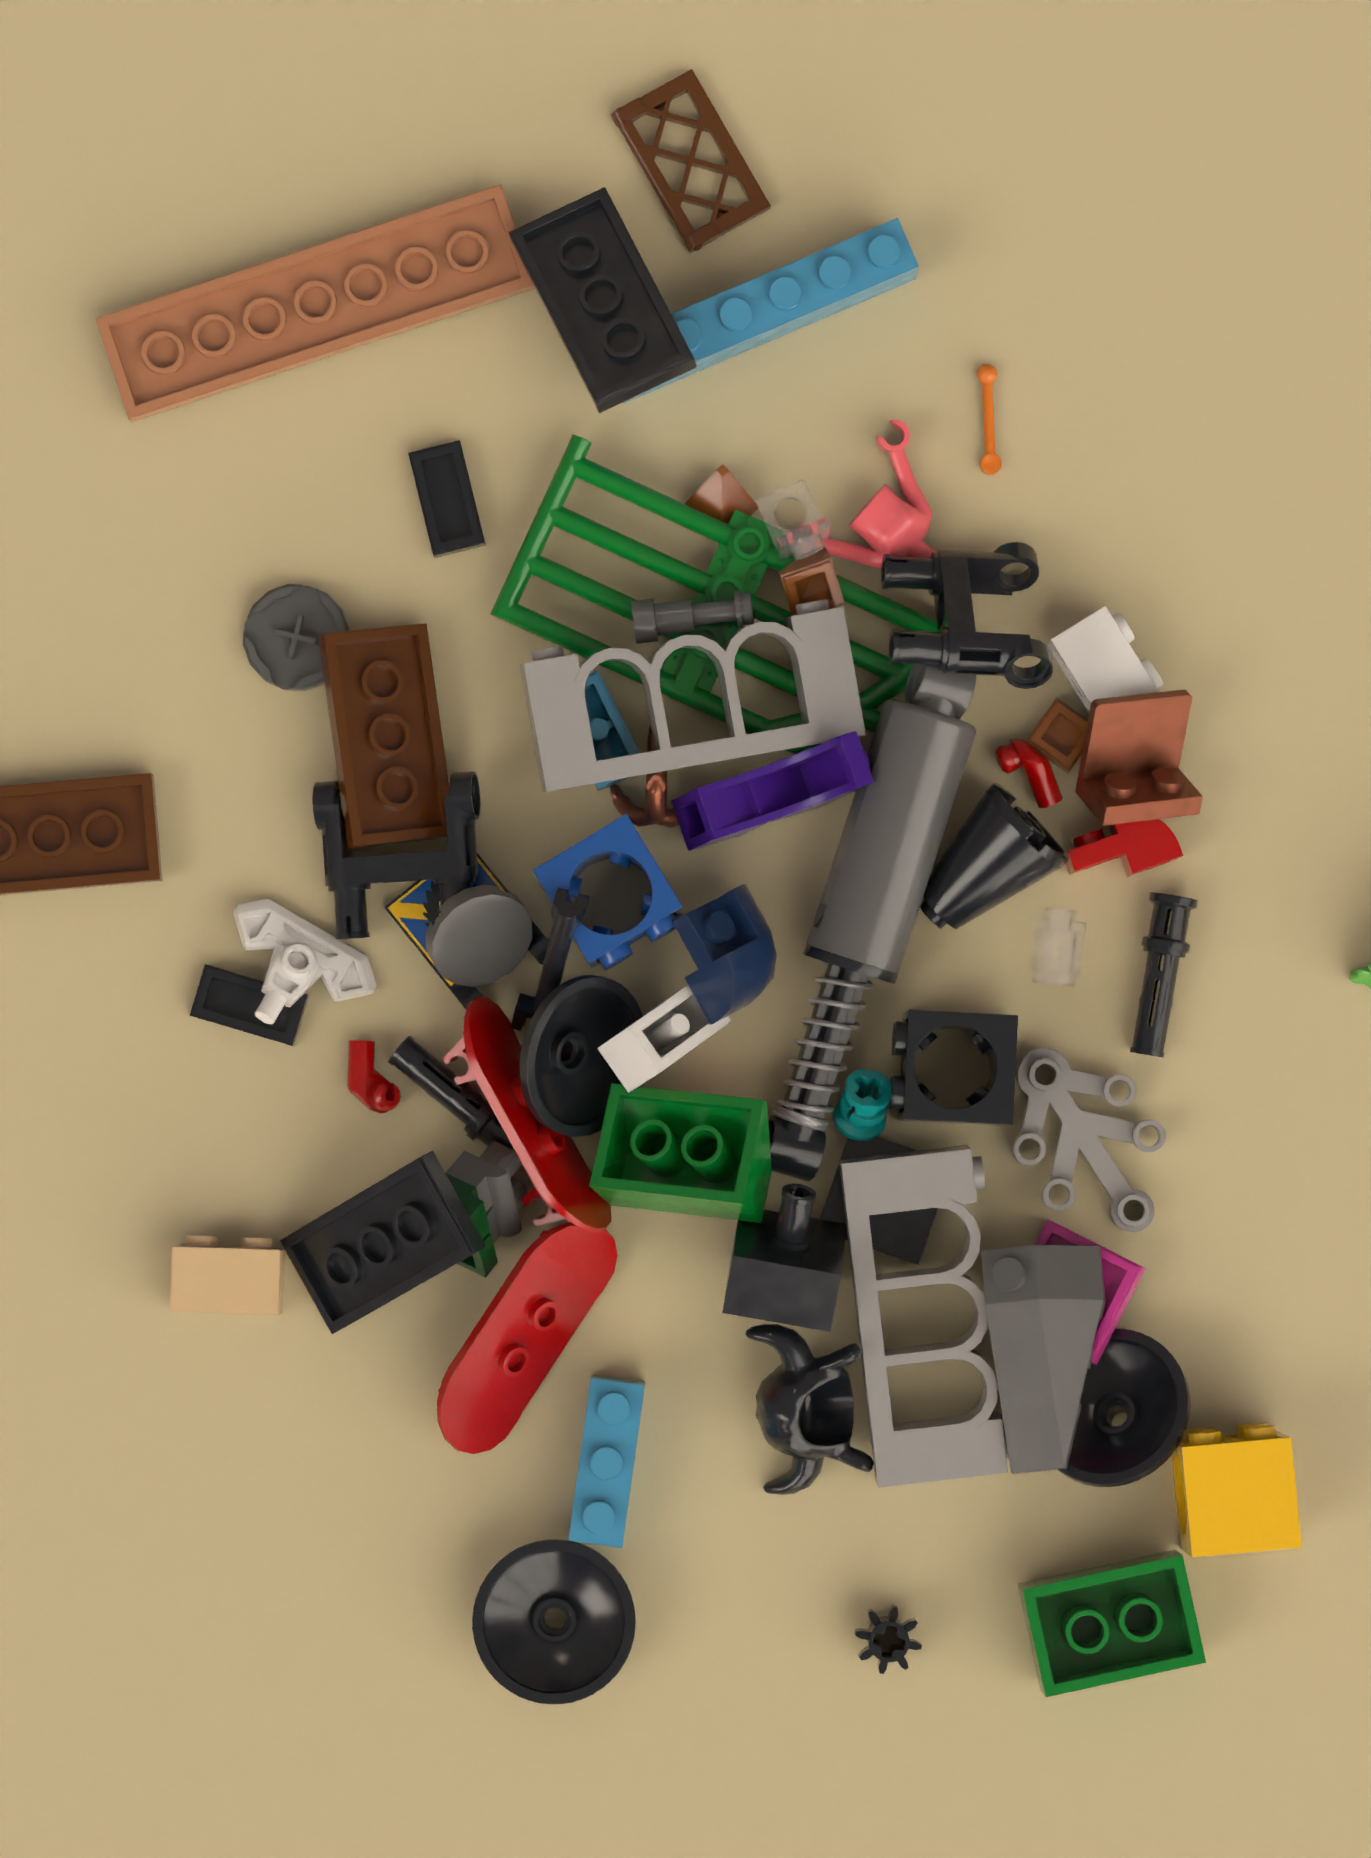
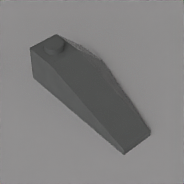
M1027 1245L981 1251L985 1305L1011 1473L1021 1474L1067 1469L1081 1410L1080 1399L1087 1369L1091 1367L1094 1354L1092 1348L1099 1319H1102L1106 1302L1101 1247Z

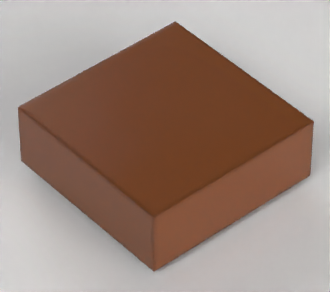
M1056 698L1026 739V742L1068 774L1082 755L1088 720Z

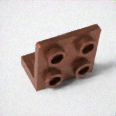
M1187 690L1101 698L1091 702L1075 793L1103 826L1198 815L1200 813L1203 796L1179 769L1192 703V696Z

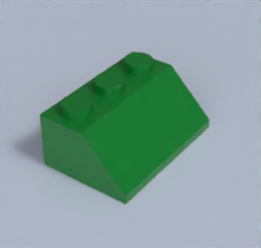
M611 1084L589 1185L602 1199L609 1203L610 1206L757 1223L762 1222L772 1173L767 1102L764 1099L641 1086L628 1093L622 1084Z

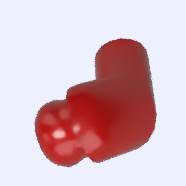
M1009 739V744L997 747L995 756L1001 770L1004 773L1010 774L1020 768L1024 772L1038 808H1047L1062 801L1063 797L1051 764L1044 755L1024 739Z
M349 1040L348 1090L373 1112L381 1114L393 1110L400 1102V1090L396 1084L389 1082L374 1069L375 1041Z

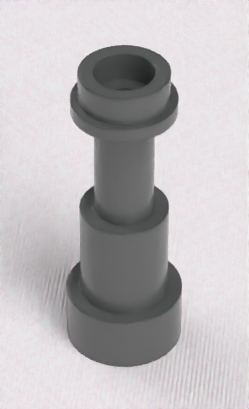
M738 590L734 591V599L700 604H692L691 599L654 604L653 598L631 601L637 644L659 641L658 636L693 632L695 631V626L737 621L739 629L744 628V625L754 624L750 592L739 593Z

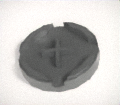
M287 584L268 591L253 604L243 631V647L250 665L265 682L282 690L307 691L325 684L318 636L323 633L350 630L342 609L327 593L310 586Z
M480 885L466 888L448 898L438 909L440 915L436 918L434 925L430 921L426 931V951L440 975L456 985L476 987L499 980L512 972L522 961L532 941V920L516 895L510 891L509 893L500 891L498 886Z

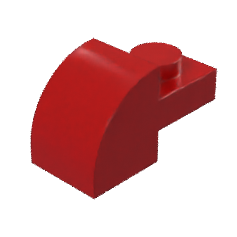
M1160 819L1109 825L1112 835L1106 838L1102 829L1083 834L1071 839L1075 849L1063 854L1068 858L1066 866L1070 875L1120 857L1127 877L1184 856L1176 836Z

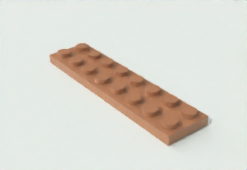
M501 184L95 318L128 419L132 423L535 289L508 233L516 228Z

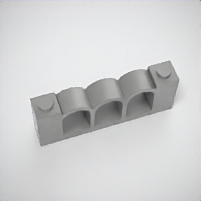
M828 599L796 605L797 615L785 618V626L776 622L754 623L737 630L725 641L723 647L702 635H682L663 643L651 654L649 661L642 655L627 648H608L589 656L581 665H579L577 654L564 656L563 646L531 651L532 661L522 663L520 668L542 791H555L820 744L854 731L857 732L858 737L865 736L866 732L844 607L829 609ZM767 635L778 640L787 649L793 668L802 725L751 734L745 733L734 671V661L739 646L748 637ZM694 648L705 653L714 663L719 678L729 738L671 748L660 688V669L665 658L674 650ZM605 661H620L631 666L639 674L645 690L655 751L596 761L585 700V683L590 672L598 664Z
M968 1145L839 1160L858 1332L862 1349L861 1358L875 1480L878 1488L1008 1473L1006 1458H1009L1005 1429L999 1413L993 1412L997 1404L998 1384L989 1363L974 1349L981 1343L988 1329L985 1295L970 1276L964 1274L972 1268L980 1252L981 1234L977 1221L963 1204L977 1203L976 1190L985 1189L982 1157H972L971 1148ZM942 1208L958 1214L963 1220L966 1229L965 1245L960 1255L951 1263L936 1268L876 1274L869 1215ZM943 1283L955 1284L967 1290L972 1296L975 1306L974 1319L969 1329L959 1338L948 1342L884 1349L878 1291ZM957 1359L965 1360L975 1365L981 1372L983 1379L982 1395L977 1404L967 1413L955 1417L893 1424L887 1366Z

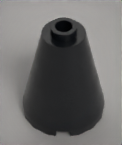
M994 782L985 791L930 874L923 895L925 901L921 903L920 909L940 929L946 924L954 929L960 928L1057 871L1068 862V858L1063 855L1065 852L1030 811L1026 813L1018 806L1014 809L1011 807L1016 798L1000 784Z

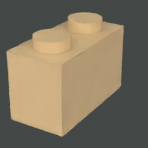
M186 1235V1246H172L169 1312L283 1314L285 1249H272L273 1238L240 1237V1247H218L219 1236Z

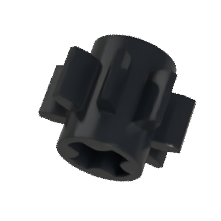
M893 1604L889 1609L888 1616L878 1617L876 1612L870 1608L867 1611L872 1623L868 1630L857 1628L854 1631L855 1636L867 1640L869 1645L858 1654L859 1658L862 1661L874 1655L879 1659L878 1670L880 1674L885 1673L888 1662L898 1661L903 1669H908V1662L904 1657L908 1649L920 1650L922 1648L921 1643L915 1639H909L907 1633L918 1624L916 1619L911 1618L901 1623L897 1619V1606ZM887 1626H894L897 1637L903 1640L900 1645L892 1644L889 1652H882L879 1641L873 1639L875 1633L884 1634Z

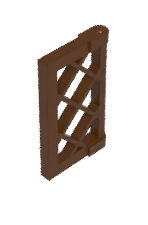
M692 69L646 95L617 108L611 114L613 121L621 131L682 237L689 253L700 250L718 237L770 209V203ZM687 93L700 115L699 121L668 113L671 101ZM664 105L663 111L657 110V108ZM645 115L660 119L653 146L645 145L633 124L634 121ZM666 121L697 129L689 157L658 148ZM702 131L711 134L726 160L725 167L694 158ZM656 156L687 164L679 192L670 189L655 162ZM692 166L723 174L716 202L684 194ZM728 176L737 179L749 200L736 208L720 204ZM682 202L713 210L710 222L694 230L681 208ZM718 212L725 213L724 215L717 218Z

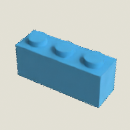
M598 1375L591 1376L568 1541L618 1548L623 1546L645 1382Z

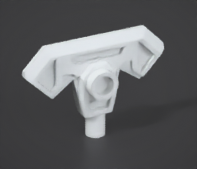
M270 899L236 906L233 913L244 949H273L261 990L266 995L255 1012V1016L262 1022L274 1024L284 1005L291 1007L320 977L333 1001L337 1002L369 995L376 989L377 984L369 958L365 954L339 939L336 940L334 936Z

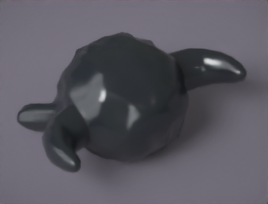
M761 1324L747 1329L745 1335L749 1339L770 1345L780 1355L782 1364L761 1382L757 1391L756 1418L768 1444L784 1454L793 1456L791 1469L783 1476L767 1482L763 1486L764 1491L769 1494L787 1495L808 1488L821 1473L824 1457L840 1461L864 1472H870L874 1465L871 1456L850 1446L854 1424V1398L849 1374L843 1368L861 1357V1347L853 1343L828 1355L814 1357L806 1340L796 1330L779 1324Z

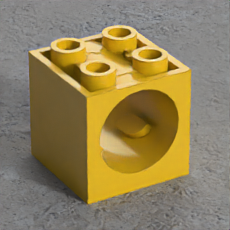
M1268 1422L1236 1425L1237 1435L1222 1436L1221 1430H1215V1427L1186 1429L1183 1439L1171 1455L1180 1549L1191 1557L1302 1548L1291 1437L1276 1431V1426L1269 1425Z

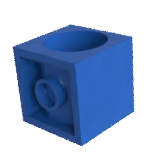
M627 814L533 869L536 878L552 904L558 887L569 890L567 902H571V897L577 899L583 881L582 878H578L579 875L587 867L601 860L609 859V863L628 869L630 864H633L646 876L652 889V895L645 893L640 915L645 917L633 929L613 935V929L593 925V929L590 930L581 923L574 929L573 939L590 967L593 968L601 963L605 971L632 956L633 951L629 945L647 935L651 943L675 930L673 921L683 913V906Z

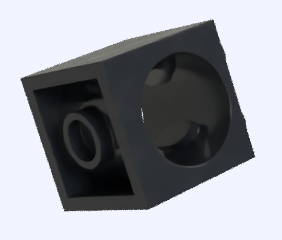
M908 1010L903 1013V1021L893 1023L892 1055L901 1056L900 1076L893 1075V1077H890L892 1097L889 1109H899V1121L996 1126L1013 1125L1018 1015ZM957 1029L971 1035L969 1040L981 1054L986 1052L988 1056L990 1073L986 1088L981 1085L965 1100L970 1105L964 1108L950 1109L939 1106L932 1102L936 1097L923 1083L920 1082L917 1085L914 1076L916 1051L918 1047L924 1051L938 1038L934 1033L936 1030Z

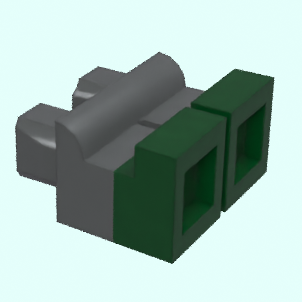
M495 1141L490 1143L480 1157L464 1151L445 1173L486 1245L482 1250L457 1264L485 1278L498 1263L494 1247L497 1239L500 1236L513 1237L522 1231L518 1211L523 1206L521 1199L528 1194L526 1186L519 1179L512 1177L521 1166L516 1151Z

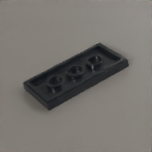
M605 187L508 232L520 260L599 413L697 367L684 337Z
M433 1150L280 1240L331 1334L347 1327L486 1247Z

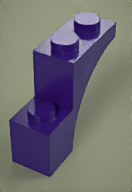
M854 731L766 766L698 787L671 800L686 847L688 851H692L741 836L767 823L820 808L870 785L874 781L869 769L868 755L861 746L857 732Z

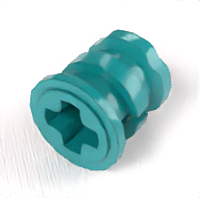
M859 1069L847 1077L845 1089L842 1092L840 1101L835 1106L833 1114L834 1124L843 1135L858 1141H868L878 1137L884 1131L886 1113L892 1097V1085L885 1075L875 1070Z

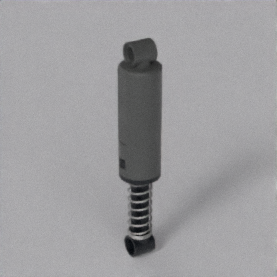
M913 664L905 689L906 702L890 699L883 705L867 754L870 763L869 769L874 783L855 791L803 952L806 956L823 961L827 964L824 977L815 978L816 983L821 985L818 996L808 999L809 1003L814 1005L811 1017L801 1020L808 1027L804 1039L798 1038L795 1040L796 1044L801 1047L798 1058L788 1061L794 1067L791 1079L781 1081L787 1087L785 1098L775 1102V1110L772 1111L774 1115L768 1119L771 1167L774 1172L807 1182L815 1177L825 1151L826 1134L824 1131L828 1130L826 1126L829 1125L828 1121L823 1119L825 1113L834 1111L832 1104L828 1102L831 1092L841 1090L835 1080L838 1072L847 1070L846 1064L842 1062L844 1052L854 1049L852 1043L848 1040L851 1030L860 1029L859 1023L855 1021L858 1010L867 1008L866 1003L861 1000L864 990L874 987L868 978L872 977L893 984L896 982L976 735V729L972 724L960 720L972 699L976 685V675L944 673L943 670H938L935 664Z

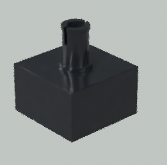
M786 1184L782 1187L779 1212L764 1209L761 1223L737 1220L722 1313L830 1332L842 1274L846 1224L811 1218L816 1191L803 1184Z

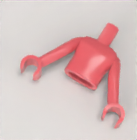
M893 419L889 421L891 426L900 433L901 439L898 445L888 444L879 435L876 436L875 440L876 445L881 451L889 453L901 491L907 502L902 500L884 484L848 525L873 550L854 543L821 537L814 527L809 524H800V529L810 537V546L807 550H799L791 541L786 540L785 546L789 553L801 557L815 546L824 544L831 556L881 569L884 554H890L891 556L930 557L931 553L935 552L923 541L930 529L932 511L917 485L904 451V447L910 439L909 428L904 422Z

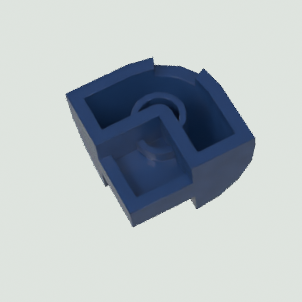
M746 884L730 890L724 895L673 921L676 930L698 968L697 971L686 976L685 979L710 1025L749 1005L774 978L777 953L772 932Z

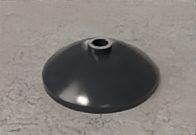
M583 975L562 983L543 1000L528 1024L520 1051L519 1070L522 1093L533 1116L540 1124L553 1132L566 1136L581 1137L602 1130L611 1084H622L597 1048L643 1015L633 995L615 980L596 975Z
M1127 1329L1114 1330L1098 1364L1091 1363L1090 1369H1087L1080 1399L1081 1410L1067 1469L1058 1471L1066 1477L1085 1485L1116 1487L1133 1483L1148 1476L1171 1457L1180 1444L1188 1425L1190 1392L1182 1368L1162 1344L1140 1332ZM1122 1412L1127 1413V1419L1122 1425L1112 1426V1420L1115 1415Z
M546 1539L531 1542L516 1548L499 1560L487 1574L479 1588L472 1616L474 1642L480 1659L488 1672L501 1686L511 1693L528 1701L541 1704L572 1703L587 1698L605 1687L618 1674L626 1662L632 1648L636 1627V1614L632 1595L618 1569L596 1550L581 1543L562 1539ZM558 1608L564 1612L566 1620L562 1626L554 1628L546 1623L545 1613L549 1609Z

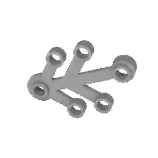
M1039 1048L1029 1052L1021 1060L1017 1070L1018 1084L1021 1090L1028 1096L1021 1135L1014 1141L1012 1152L1014 1158L1023 1165H1035L1044 1158L1046 1146L1041 1138L1050 1103L1062 1124L1050 1181L1042 1189L1044 1204L1056 1211L1066 1210L1073 1204L1075 1189L1072 1185L1078 1150L1080 1149L1112 1198L1109 1213L1113 1223L1119 1229L1127 1232H1138L1145 1229L1154 1217V1204L1151 1198L1141 1190L1131 1189L1098 1136L1132 1143L1143 1152H1154L1160 1149L1165 1142L1166 1133L1163 1126L1154 1120H1143L1136 1123L1081 1111L1068 1092L1101 1096L1111 1106L1123 1107L1134 1100L1136 1095L1135 1083L1126 1075L1119 1074L1108 1078L1071 1070L1066 1058L1058 1051L1050 1048ZM1042 1064L1049 1065L1054 1070L1055 1077L1049 1085H1041L1035 1079V1070ZM1116 1080L1125 1082L1129 1088V1094L1123 1101H1116L1110 1096L1109 1088ZM1144 1126H1152L1158 1133L1157 1142L1150 1147L1143 1145L1139 1140V1132ZM1033 1139L1037 1142L1039 1152L1034 1159L1027 1160L1020 1155L1019 1146L1023 1140ZM1062 1184L1067 1188L1068 1198L1064 1204L1055 1205L1050 1201L1049 1190L1053 1185ZM1130 1200L1138 1201L1143 1208L1142 1216L1136 1221L1128 1220L1123 1213L1124 1205Z

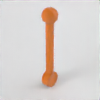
M986 363L982 364L976 373L977 379L982 383L985 455L980 461V469L986 475H994L1001 468V459L995 454L993 382L997 378V370L993 365Z

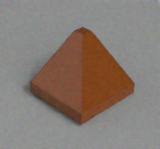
M723 464L684 503L729 524L735 509L751 516L759 508Z
M824 544L815 546L779 572L792 616L797 615L796 605L826 599H828L829 609L845 604L831 556Z

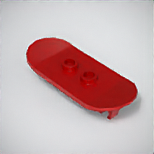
M475 997L467 1005L464 1016V1031L462 1032L463 1038L442 1059L446 1065L456 1061L459 1056L466 1059L468 1063L467 1073L456 1076L454 1080L457 1085L474 1080L477 1081L535 1187L521 1199L523 1205L527 1206L536 1201L537 1198L542 1199L546 1203L547 1213L532 1220L535 1226L566 1219L567 1222L570 1221L578 1227L592 1232L604 1231L612 1221L611 1206L589 1186L592 1172L586 1165L571 1136L562 1135L544 1127L533 1116L525 1102L519 1070L521 1045L514 1029L510 1028L511 1023L499 1005L490 998Z
M567 1222L548 1231L543 1230L540 1237L522 1254L449 1365L438 1390V1424L444 1439L455 1450L470 1454L489 1451L506 1439L518 1422L529 1401L614 1274L618 1254L615 1240L606 1229L604 1231L592 1232L580 1228L572 1222Z

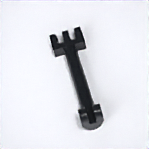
M558 887L551 910L553 926L536 995L533 997L520 993L514 1010L511 1029L521 1031L525 1025L526 1018L531 1019L543 1000L561 984L574 929L583 922L590 896L579 893L576 904L566 901L569 890Z

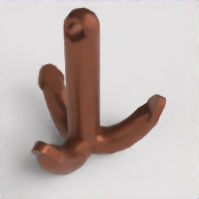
M651 724L647 737V752L655 751ZM668 770L646 774L644 808L636 806L617 784L610 786L613 804L621 816L627 814L632 824L638 827L653 824L668 828L678 826L679 823L674 809L666 808Z

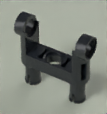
M1011 542L999 546L993 552L937 550L932 552L930 557L891 556L890 554H884L881 564L882 589L928 590L929 594L934 596L938 632L892 628L889 638L890 664H935L938 670H943L944 673L1005 676L1009 684L1022 689L1036 688L1046 683L1053 673L1051 651L1047 644L1040 640L1031 639L1030 635L976 632L971 593L1012 595V592L1022 591L1031 587L1039 577L1038 558L1035 550L1025 543ZM1019 562L1029 566L1024 572L1016 575L1005 574L1001 571L1002 568L1011 563ZM1024 656H1034L1041 659L1037 665L1028 668L1014 665L1016 660Z
M475 771L451 774L450 796L445 797L448 851L353 857L352 848L348 849L339 782L328 781L316 782L314 784L312 795L313 815L317 829L322 830L325 886H328L329 892L334 891L336 940L370 937V932H368L366 889H371V884L433 880L434 885L439 884L441 907L448 898L466 888H471V882H476L478 864L475 820L480 816L481 800L478 777Z

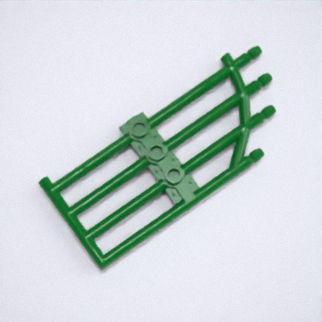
M572 434L490 613L494 617L557 646H563L564 649L586 659L592 654L613 647L518 604L531 575L633 621L631 601H636V599L541 556L554 526L696 591L697 594L692 604L734 599V591L738 590L739 593L750 592L753 618L761 622H776L785 626L784 619L792 616L791 612L757 597L755 594L768 566L781 571L799 557L777 547L784 533L783 531L735 509L729 524L586 459L585 457L592 443ZM575 479H581L719 543L707 572L705 573L563 507ZM836 574L845 602L905 630L938 632L936 620ZM737 621L698 625L695 626V631L663 636L674 639L682 635H702L723 647L725 641L739 629ZM849 639L853 664L883 678L859 693L865 729L875 733L881 714L875 708L906 689L908 676L914 663L890 664L889 657ZM694 648L674 650L667 657L662 670L660 669L661 693L726 723L722 698L710 693L718 677L714 663L705 653ZM738 648L734 661L735 669L797 697L792 671L743 648ZM605 661L599 664L643 685L639 674L625 663ZM741 707L745 732L748 734L802 725L800 713L769 720ZM820 744L791 748L785 751L795 755Z

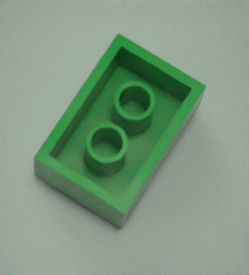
M1176 1549L1018 1583L1040 1690L1045 1697L1206 1663L1183 1555Z

